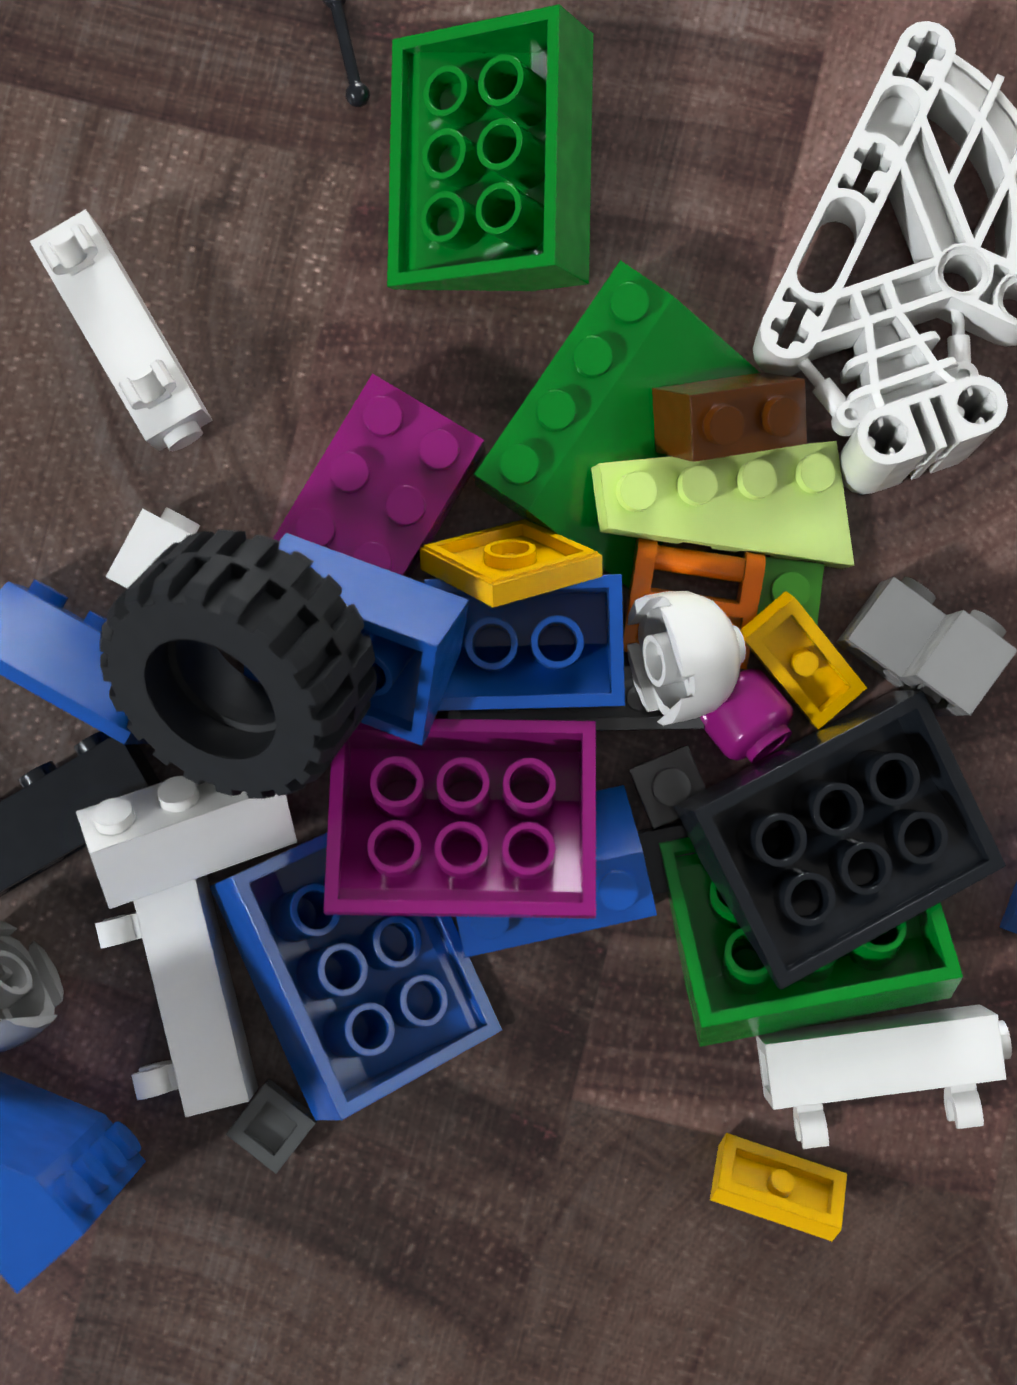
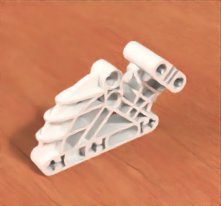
M930 21L917 22L908 27L901 35L771 300L753 346L754 360L765 373L792 376L802 371L815 387L812 391L813 394L832 416L831 425L833 430L838 435L851 436L839 453L843 486L851 492L862 495L899 485L908 474L911 480L919 478L927 468L931 474L966 460L1001 424L1006 417L1008 408L1007 397L1000 384L989 377L979 375L977 368L971 363L970 336L966 335L965 331L996 345L1005 347L1017 345V318L1010 315L1003 304L1005 299L1017 301V109L1000 90L1005 77L997 74L993 82H991L978 69L955 54V41L949 30L939 23ZM915 61L926 65L918 83L913 79L907 78ZM927 117L938 124L960 146L949 172ZM967 157L976 169L989 200L973 235L954 189L955 181ZM862 169H867L874 174L862 195L852 189ZM887 196H889L914 264L843 288ZM836 221L845 224L852 231L855 242L837 282L826 292L813 293L807 291L798 281L797 271L816 232L822 225L828 222ZM993 221L995 227V253L981 247ZM951 272L959 274L967 281L970 291L960 292L952 289L947 285L943 274ZM791 316L795 320L801 321L789 348L785 349L776 343ZM935 318L952 324V336L947 338L948 358L938 361L932 353V350L940 340L936 331L919 334L914 328L915 325ZM853 347L854 358L846 362L840 373L841 384L857 380L858 389L852 391L846 398L830 377L825 380L811 361Z

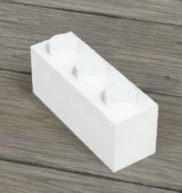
M183 775L171 777L164 782L120 797L106 799L99 804L76 811L109 909L297 843L286 795L278 796L276 794L274 797L264 799H249L247 793L242 792L239 795L230 796L216 792L215 785L205 782L198 785L183 777Z

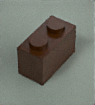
M762 372L652 388L655 452L696 462L807 444L804 378Z

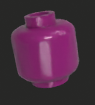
M751 668L739 672L736 685L727 701L714 712L700 716V719L704 724V730L726 757L736 761L748 758L754 764L776 751L792 735L788 725L793 717V708L764 672L757 668Z

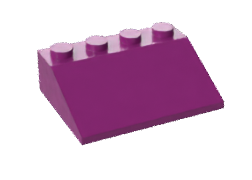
M434 719L429 735L422 746L360 722L331 762L324 914L595 919L596 721Z

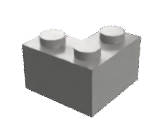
M891 577L880 582L836 643L901 691H923L935 716L971 715L1017 652L1015 647L1003 639V636L1006 634L1004 627L990 616L978 610H972L970 614L962 610L946 615L932 605L936 600L935 595L912 578L904 577L902 581H899L897 578Z

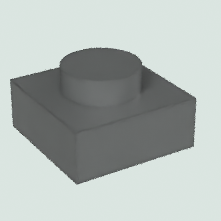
M688 745L628 769L652 828L678 819L679 816L674 806L706 789Z
M268 1079L230 1127L226 1135L277 1174L316 1124L317 1120L314 1119L309 1109L272 1080Z

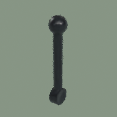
M323 0L324 4L331 8L349 83L345 92L347 102L354 107H363L369 101L370 91L360 79L343 8L346 0Z

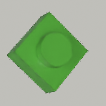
M766 557L757 615L783 592L787 591L798 600L813 621L818 624L825 564Z

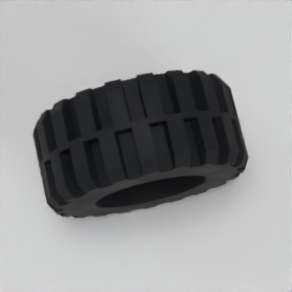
M218 530L215 534L209 531H202L188 535L181 542H176L169 546L115 600L108 610L107 621L102 625L100 635V651L103 652L100 655V667L103 681L111 682L112 686L109 689V697L116 711H124L128 717L127 727L139 741L144 738L155 749L153 755L166 766L173 763L184 771L183 777L198 785L205 782L215 785L216 792L230 796L246 792L249 799H264L274 797L276 794L282 796L302 790L307 783L315 782L325 772L371 707L370 699L376 691L377 682L376 669L372 666L376 660L370 636H362L363 618L355 604L347 606L341 598L340 594L343 588L330 575L323 578L310 566L314 561L298 550L289 554L279 549L280 541L263 535H255L251 540L247 539L245 531ZM217 648L229 653L244 664L261 684L249 679L236 670L221 655Z

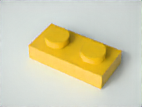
M787 591L783 592L740 629L745 644L809 722L818 730L867 689L798 600Z
M726 1133L718 1146L710 1200L833 1242L842 1230L847 1173Z

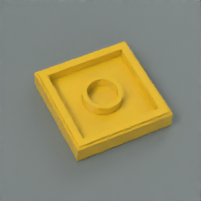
M526 519L429 543L419 548L421 570L493 608L602 577L601 554Z

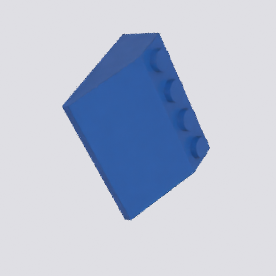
M326 832L209 887L314 1119L342 1121L502 1031V1028L470 957L465 958L460 935L450 916L324 914L328 834Z
M0 1071V1275L18 1293L85 1234L146 1161L139 1154L141 1145L138 1139L123 1123L116 1121L113 1124L104 1113Z

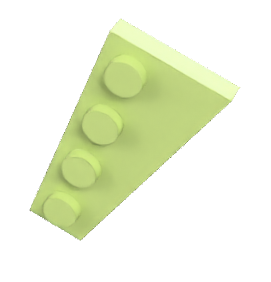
M837 441L808 443L696 462L670 456L599 463L591 468L599 529L602 533L675 544L682 542L711 546V549L734 553L738 551L770 555L771 558L823 563L827 567L840 569L855 566Z

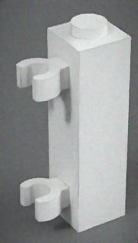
M83 210L31 240V245L145 441L157 451H161L168 447L169 451H177L198 440L203 434L201 427L213 420L102 229L87 210Z
M207 875L134 900L136 912L107 918L95 923L101 949L140 938L143 939L171 1060L142 1066L139 1068V1072L131 1075L137 1100L152 1098L179 1089L185 1117L249 1102L258 1090V1085Z
M980 1004L801 1027L756 1036L764 1097L773 1110L793 1107L796 1139L801 1141L803 1149L829 1146L823 1103L944 1088L946 1117L949 1122L955 1121L957 1129L984 1126L982 1105L976 1083L1007 1080L1004 1060L1010 1059L1012 1055L1011 1038L1006 1023L1003 1020H998V1014Z

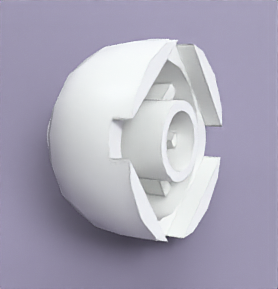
M667 591L645 595L636 599L629 612L628 625L639 623V644H627L633 682L647 712L660 710L664 716L657 722L663 726L688 721L714 712L727 701L739 677L740 665L745 659V641L739 628L732 625L728 616L714 601L689 591Z

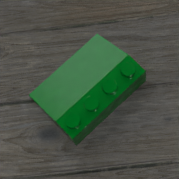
M560 4L392 39L387 287L393 290L539 291L589 284L594 34Z
M620 260L474 473L475 486L522 518L597 551L602 555V572L606 575L622 574V585L629 590L637 538L600 532L591 468L599 463L670 457L655 452L652 388L760 372L678 299ZM658 541V545L663 544L662 541Z
M689 837L659 843L682 971L699 1047L949 999L963 978L940 902L781 990L775 985L702 865L697 853L690 854L696 851Z

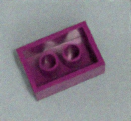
M372 373L273 539L280 541L288 533L410 578L420 562L419 548L432 542L484 456V439Z

